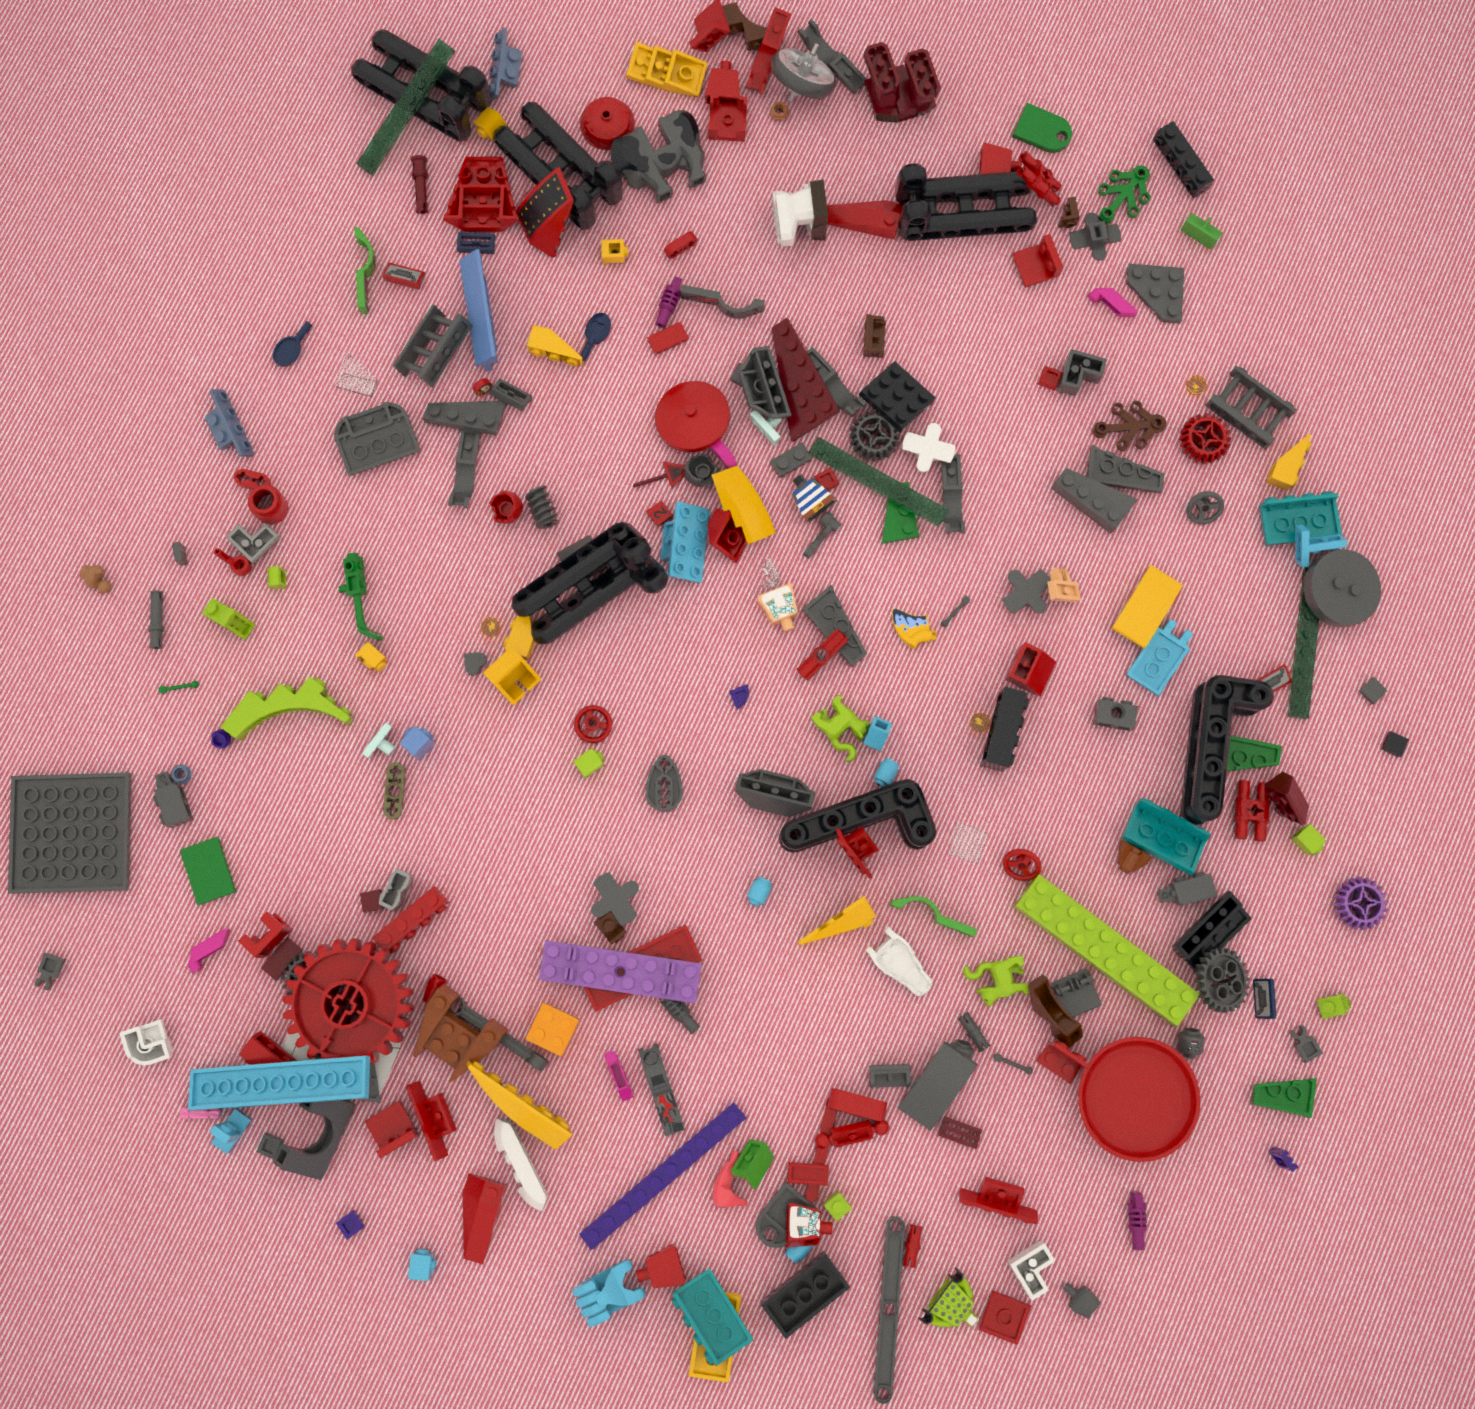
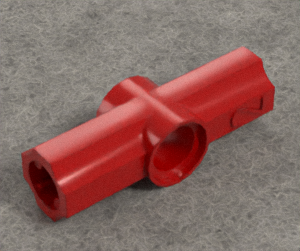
M837 628L819 647L814 649L813 653L796 670L803 678L809 681L849 639ZM821 649L827 652L825 660H821L818 656Z

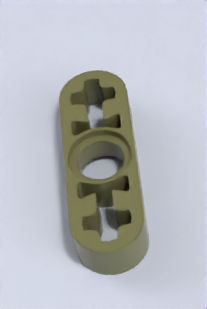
M399 763L390 764L386 773L383 812L387 818L392 820L398 819L403 812L406 770ZM396 767L401 770V774H397V780H401L400 784L397 782L390 783L391 779L395 781V775L391 772ZM398 786L400 788L399 795L391 796L389 793L390 788ZM389 799L399 800V803L395 802L394 805L398 809L394 816H391V813L388 812V809H391L393 802H388Z

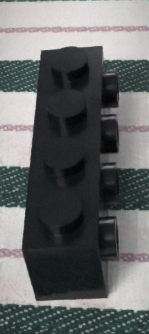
M1172 121L1158 129L1153 141L1194 199L1209 190L1214 179L1175 122Z

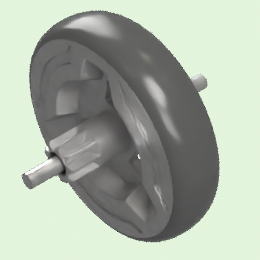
M816 43L812 51L804 52L793 48H782L772 58V73L784 86L789 88L791 95L788 101L791 103L795 95L823 99L828 97L834 90L836 83L834 73L825 63L818 59L816 51L819 45Z

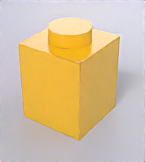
M489 107L473 122L477 128L476 132L483 139L488 138L494 141V131L500 126H507L499 112Z

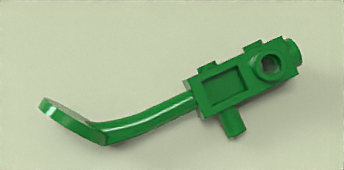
M348 553L347 558H343L346 584L339 586V592H347V596L354 598L357 631L370 638L383 641L384 636L368 629L364 620L361 595H366L367 592L363 557L358 556V553Z

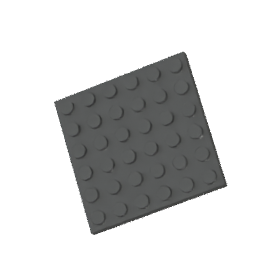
M131 773L11 776L8 894L129 890Z

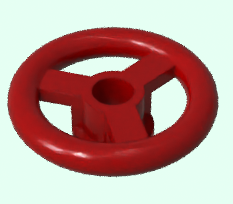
M586 706L577 713L574 720V729L581 740L587 743H598L609 736L612 730V718L608 711L600 706ZM592 711L600 712L605 717L607 723L600 722V719L593 715ZM586 713V729L582 732L580 729V720L582 716ZM591 721H596L594 727L589 725ZM598 728L606 729L598 737H588L591 731H595Z
M1026 849L1011 850L1003 858L1005 872L1010 877L1019 881L1033 880L1040 874L1042 869L1041 861L1037 855ZM1016 855L1015 860H1009L1011 857ZM1031 860H1033L1036 865V869L1033 873H1030L1028 869L1029 865L1031 864ZM1009 866L1017 867L1024 875L1013 872Z

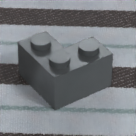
M1070 349L1065 360L1057 391L1076 396L1082 380L1098 384L1103 377L1107 359Z

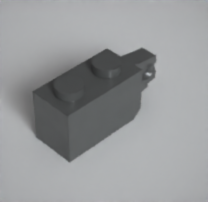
M168 772L155 775L157 789L154 790L155 796L153 798L156 806L160 808L161 814L159 817L162 824L166 827L174 828L193 821L194 819L183 787L174 784Z
M1204 871L1192 874L1193 878L1186 879L1185 876L1173 879L1174 883L1168 884V887L1157 891L1160 903L1173 901L1176 905L1181 906L1216 897L1217 893L1211 873L1204 874Z

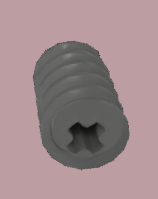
M545 485L532 489L525 496L526 500L529 501L528 506L531 508L530 512L534 515L533 520L536 521L535 525L538 529L550 528L559 523V520H553L557 517V513L551 514V511L555 509L554 506L548 507L552 500L545 499L549 496V492L543 493L547 489Z

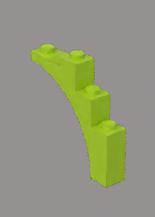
M309 676L297 692L290 685L283 686L280 683L268 698L259 691L254 693L249 690L220 727L235 739L241 741L253 728L263 721L292 711L324 713L341 720L347 725H350L354 719L350 717V711L343 706L339 709L334 705L336 701L329 695H326L328 692L324 688L326 683L318 677L314 680Z

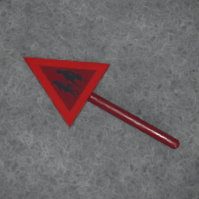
M663 462L666 474L635 483L633 487L668 477L672 489L684 477V465Z

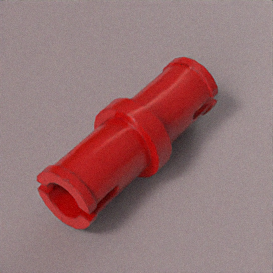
M910 1224L908 1242H905V1247L907 1248L903 1265L908 1267L911 1258L910 1267L916 1268L918 1250H921V1245L919 1244L923 1227L917 1226L915 1234L916 1225Z

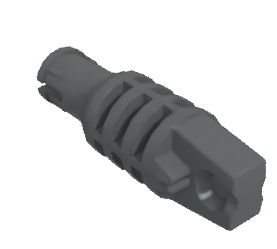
M668 999L660 1002L676 1021L681 1022L687 1028L691 1035L701 1027L689 1014L690 1009L684 1002Z

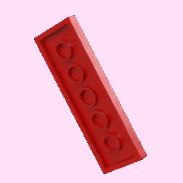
M686 924L627 952L694 963L702 961ZM619 968L617 970V974L619 976H622L624 974V969ZM584 987L595 1012L632 995Z

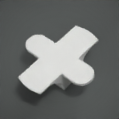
M937 423L928 425L925 437L907 432L903 440L902 449L917 455V469L921 472H927L935 460L951 463L955 454V445L938 441L941 427Z

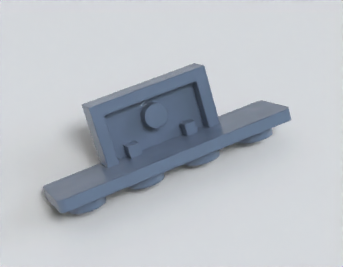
M505 27L497 32L494 37V43L496 44L492 53L493 66L489 72L491 81L488 85L491 101L499 96L500 83L514 88L518 85L522 51L505 45L507 28Z
M211 389L209 392L216 408L204 418L219 450H225L234 443L239 456L252 457L254 455L252 446L245 435L225 390Z

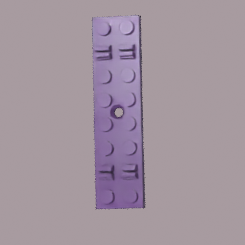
M545 940L539 980L696 1004L702 964ZM619 968L624 969V974L622 976H619L617 974V970Z

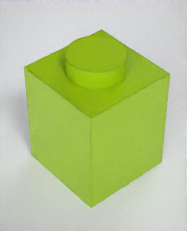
M593 748L573 761L585 779L605 766L602 762L605 758L599 750L595 752Z
M1311 824L1304 825L1290 838L1306 855H1317L1323 850L1324 847L1322 845L1326 842L1324 837Z
M838 1190L823 1202V1205L836 1222L852 1209Z

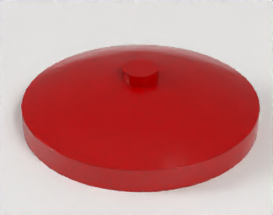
M688 381L674 386L662 396L655 411V424L660 437L667 445L682 452H699L712 447L725 435L730 423V409L723 393L715 386L701 381Z

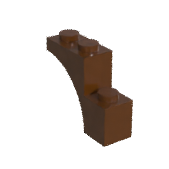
M737 2L723 5L722 8L730 28V32L727 35H735L742 32L747 51L759 50L767 27L759 26L747 19L740 11Z
M1041 974L1037 979L1032 980L1028 985L1033 1011L1050 1023L1052 1036L1068 1047L1073 1046L1083 1037L1081 1024L1061 1005L1053 993L1047 977Z

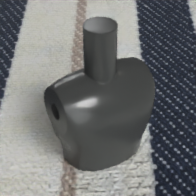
M1067 1283L1063 1288L1072 1297L1069 1307L1087 1319L1091 1317L1101 1304L1095 1294L1086 1286H1082L1077 1291Z

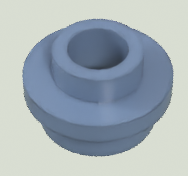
M177 765L172 770L171 776L174 782L185 784L191 779L192 772L186 765ZM184 771L185 776L183 778H180V772Z

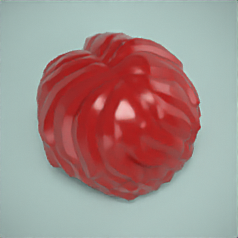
M502 490L493 496L489 502L495 513L493 519L498 523L512 524L523 512L522 500L516 493Z

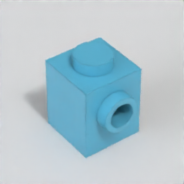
M874 716L863 744L881 751L893 723Z
M418 1248L417 1251L411 1253L408 1279L429 1281L432 1271L435 1272L437 1259H434V1253H429V1249Z

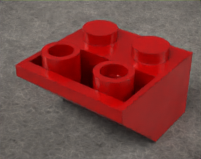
M1024 642L1005 680L1041 696L1056 661L1043 650Z

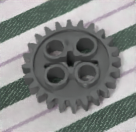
M1229 948L1210 949V952L1204 953L1205 957L1199 958L1202 964H1196L1199 972H1194L1198 976V979L1194 980V982L1198 983L1199 986L1195 990L1201 991L1198 997L1204 998L1203 1004H1208V1009H1214V1012L1221 1013L1235 1011V1008H1240V1003L1245 1002L1243 996H1248L1245 989L1250 988L1246 984V981H1249L1250 978L1245 976L1249 971L1243 969L1246 963L1240 962L1241 956H1236V952L1230 951Z

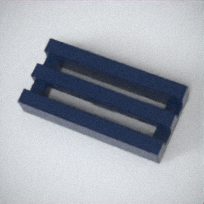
M458 232L457 252L471 253L479 249L481 254H495L496 236L495 234ZM462 239H482V240H491V242L461 241V240H462Z

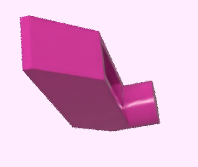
M1097 288L1088 295V298L1093 303L1100 299L1118 317H1135L1138 313L1113 288Z
M721 440L709 448L725 464L727 469L737 466L735 457Z
M229 928L221 930L192 948L188 963L192 974L203 968L201 960L225 947L230 931Z
M608 1051L605 1054V1060L622 1101L633 1098L632 1090L615 1051Z

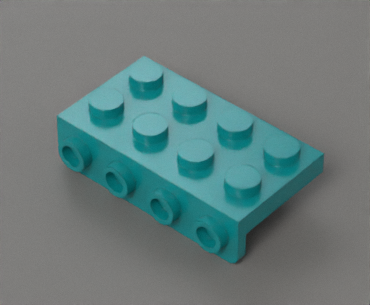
M1326 491L1322 492L1321 495L1307 493L1302 495V497L1296 498L1295 495L1285 496L1283 499H1276V497L1266 498L1259 505L1265 546L1295 543L1296 525H1304L1309 529L1310 538L1342 535L1336 501L1339 498V494Z
M1141 798L1133 808L1121 839L1192 875L1196 870L1205 843L1211 834L1204 828L1188 822L1187 819L1181 818L1171 813L1168 809L1154 804L1151 800Z
M710 1268L672 1293L674 1296L671 1299L677 1310L681 1308L684 1316L682 1319L688 1328L692 1326L696 1333L693 1337L698 1346H704L707 1351L704 1353V1356L710 1365L712 1363L715 1366L719 1365L754 1341Z

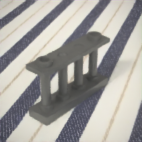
M432 304L393 364V367L404 377L407 376L410 370L418 373L417 376L427 386L433 388L473 325L463 315L458 313L453 320L445 318V315ZM440 324L448 327L443 336L434 333ZM430 339L438 342L433 351L425 349ZM419 355L428 358L423 367L414 364Z
M1235 366L1229 373L1233 379L1220 396L1214 394L1205 406L1266 450L1275 440L1272 432L1284 416L1290 418L1297 409L1294 408L1292 403L1284 401L1251 377L1244 368ZM1240 382L1248 390L1237 405L1232 407L1226 403V399ZM1255 393L1263 399V402L1253 415L1247 418L1241 414V410ZM1271 405L1279 412L1267 428L1262 429L1256 422L1268 406Z

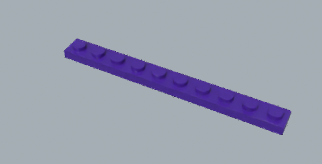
M734 1102L579 1233L588 1247L593 1250L743 1122L746 1116Z

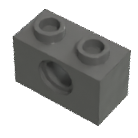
M1103 697L1096 702L1093 725L1126 731L1135 729L1138 706L1133 705V702L1121 701V703L1113 702L1114 699ZM1112 709L1119 711V718L1113 717Z

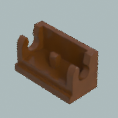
M866 314L863 357L884 358L885 317Z

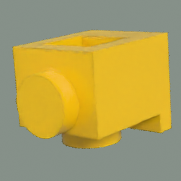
M624 239L601 240L603 265H607V263H625V257H628V246H624Z
M369 642L355 654L360 661L363 660L362 663L370 670L374 668L381 672L387 665L388 659Z

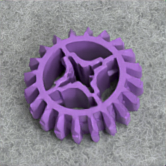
M1356 877L1355 880L1350 878L1348 883H1342L1343 888L1337 889L1340 895L1334 896L1338 902L1333 905L1339 906V910H1336L1335 913L1342 914L1339 920H1346V926L1352 925L1353 929L1360 927L1361 930H1366L1367 927L1371 929L1374 928V924H1380L1379 919L1385 918L1382 912L1388 911L1384 904H1388L1389 901L1383 900V897L1387 894L1380 893L1383 887H1376V881L1370 882L1369 878L1362 880L1361 877ZM1355 889L1353 899L1348 901L1350 893ZM1364 889L1371 894L1373 899L1368 898ZM1363 901V903L1367 902L1368 904L1359 906V904L1354 903ZM1374 906L1373 912L1367 918L1369 908ZM1349 907L1355 910V913L1358 916V918L1351 913Z

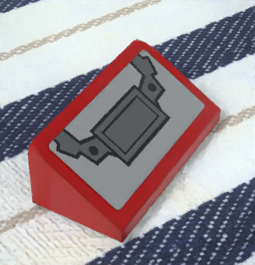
M388 263L382 277L384 281L420 290L425 272Z
M1285 664L1257 679L1269 684L1273 692L1292 682Z

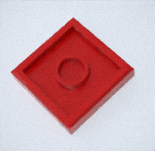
M992 1290L979 1330L1018 1345L1031 1305Z

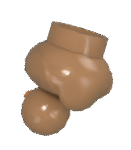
M85 565L82 568L80 578L84 580L86 586L89 588L97 587L99 594L110 591V582L102 580L104 569L100 565Z

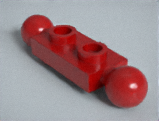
M870 1120L839 1126L831 1129V1135L824 1132L819 1133L815 1137V1144L817 1147L825 1149L829 1147L830 1143H833L834 1148L871 1140L873 1139V1133L885 1135L889 1131V1124L886 1120H883V1122L875 1121L874 1125H871Z

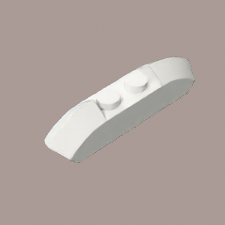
M496 1118L494 1127L495 1144L498 1152L506 1151L504 1157L508 1165L512 1164L515 1170L513 1172L514 1178L518 1184H522L517 1189L518 1193L530 1206L543 1211L548 1193L513 1122Z

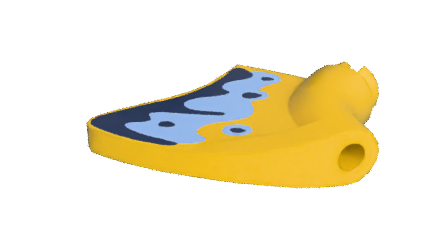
M894 608L892 610L894 628L900 639L910 648L915 649L919 643L930 642V640L935 641L937 639V632L935 630L930 631L927 615L916 616Z

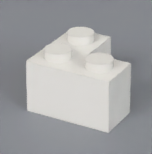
M1039 1240L1007 1260V1263L1031 1301L1049 1291L1039 1271L1054 1263L1055 1259L1043 1241Z

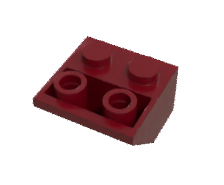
M1282 771L1264 784L1268 791L1266 794L1276 806L1275 811L1279 816H1284L1291 822L1303 825L1307 818L1309 805L1294 777Z

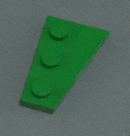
M909 482L889 486L881 544L919 538Z
M1230 735L1227 771L1278 766L1282 746Z
M1317 1078L1254 1084L1251 1105L1312 1118Z

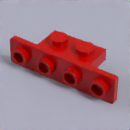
M863 826L852 831L846 837L839 828L836 829L839 836L836 840L840 847L844 849L847 856L851 858L862 875L866 874L869 879L873 878L863 860L879 851V849Z
M420 1081L407 1085L408 1096L415 1109V1114L420 1122L423 1135L430 1148V1153L434 1161H438L448 1156L442 1136L457 1130L444 1095L440 1093L427 1099Z
M985 1177L980 1193L960 1188L959 1202L966 1206H975L987 1212L1002 1214L1007 1218L1012 1217L1022 1220L1025 1223H1038V1211L1020 1205L1024 1195L1023 1187Z

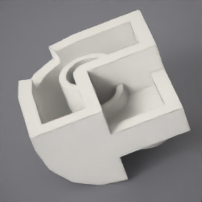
M163 1019L120 1032L124 1051L128 1059H131L136 1064L142 1066L151 1065L169 1059L173 1055L171 1039L167 1036Z

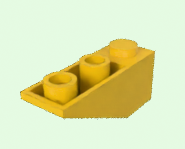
M533 325L527 344L528 351L533 356H546L555 362L561 360L571 366H583L582 357L554 331Z
M1308 434L1272 465L1266 483L1286 491L1297 484L1299 479L1297 475L1298 470H1301L1305 463L1304 454L1311 447V434Z
M517 615L516 619L513 618L510 625L511 634L505 638L503 644L505 651L512 647L525 660H529L535 644L531 634V616L519 617Z

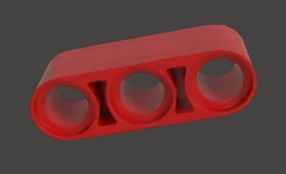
M832 1088L827 1108L883 1122L888 1103Z

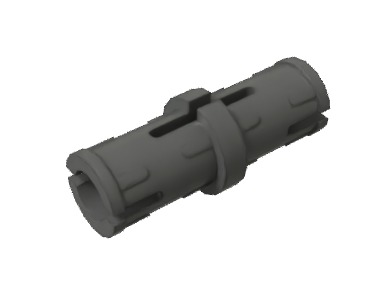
M969 1012L963 1014L968 1022L965 1021L963 1016L958 1018L967 1031L968 1038L971 1037L979 1052L985 1050L981 1042L986 1049L991 1046L981 1033L982 1029L980 1026L977 1027Z

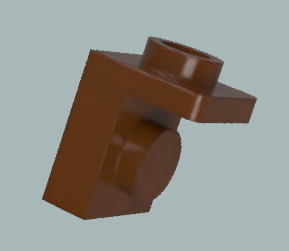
M1069 197L1066 205L1063 207L1065 216L1060 217L1058 222L1059 228H1072L1077 225L1080 218L1076 197Z
M611 912L594 921V924L611 944L622 940L626 933L624 927L619 924Z

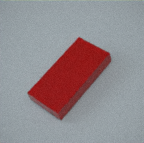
M680 321L648 336L647 340L654 354L657 355L689 340V337Z
M788 1163L787 1183L828 1186L829 1165Z

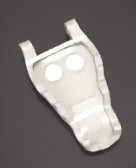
M887 927L884 932L889 937L875 951L870 946L865 951L884 974L909 988L916 996H923L931 989L932 979L923 970L909 943L890 927Z

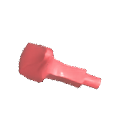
M732 1151L729 1161H725L715 1180L712 1198L713 1205L716 1207L747 1206L748 1202L735 1195L731 1189L733 1177L731 1169L740 1155L737 1151Z

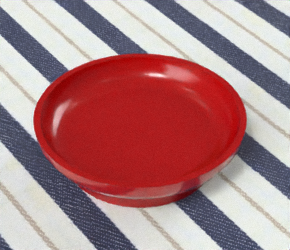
M1128 1037L1108 1044L1089 1061V1066L1085 1068L1079 1084V1110L1087 1131L1104 1150L1128 1161L1148 1162L1172 1154L1188 1140L1197 1124L1200 1113V1090L1190 1065L1175 1049L1152 1038Z

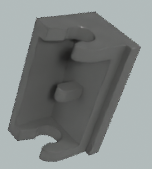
M869 1065L870 1088L910 1086V1065Z

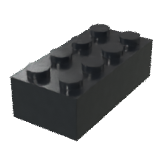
M1004 687L999 692L980 766L1003 772L1013 765L1015 755L1012 752L1017 747L1020 738L1017 732L1023 726L1024 717H1022V713L1027 709L1029 699L1026 698L1027 692L1009 687Z
M823 1251L763 1298L760 1303L786 1339L846 1292L850 1285L827 1253Z

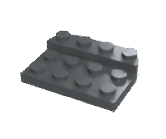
M384 402L382 405L348 417L345 416L340 419L335 428L334 438L349 477L421 452L407 412L395 403Z

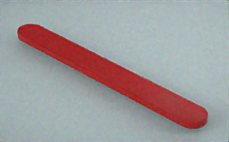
M828 1098L820 1133L824 1132L831 1135L837 1111L827 1108ZM816 1146L813 1164L825 1165L829 1147L821 1149ZM808 1184L806 1199L809 1202L817 1200L820 1185Z

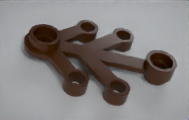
M1133 401L1130 405V411L1139 414L1146 420L1138 421L1124 410V406L1121 403L1117 402L1112 406L1111 412L1121 417L1127 423L1107 425L1105 422H1098L1093 427L1092 432L1096 438H1104L1110 432L1129 431L1116 444L1119 451H1125L1140 429H1147L1145 434L1135 441L1137 449H1144L1154 433H1160L1165 429L1166 420L1159 414L1151 415L1142 408L1140 401ZM1133 405H1138L1139 409H1134ZM1118 406L1120 411H1116L1114 407ZM1154 421H1159L1160 426L1155 425ZM1098 427H1104V431H1100ZM1138 441H1143L1144 445H1139ZM1120 443H1125L1126 447H1121Z

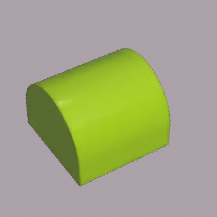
M279 566L267 568L268 588L286 589V570Z

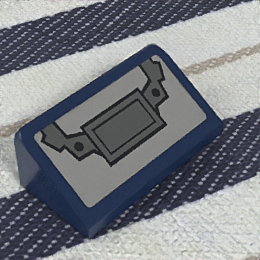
M1254 979L1255 1018L1276 1019L1274 980Z

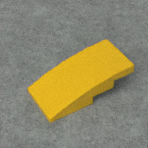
M636 41L625 77L658 89L698 97L708 63L675 49L671 52L656 45L652 48Z
M738 465L712 474L723 510H730L735 527H742L747 544L754 543L776 533L760 496Z
M1150 565L1120 612L1112 629L1145 649L1183 585Z
M725 1292L739 1315L741 1294ZM694 1339L688 1376L729 1383L733 1355L717 1366L714 1363L710 1365L704 1356V1353L707 1352L704 1346H698Z

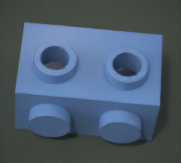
M417 726L414 728L410 727L404 733V738L399 742L419 761L435 745L432 741L434 737L424 727L419 729Z

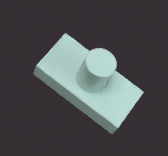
M752 411L749 420L775 447L780 442V435L773 428L782 419L768 417L765 420L759 412Z
M385 722L362 751V754L369 758L377 747L389 755L395 746L384 737L392 726Z

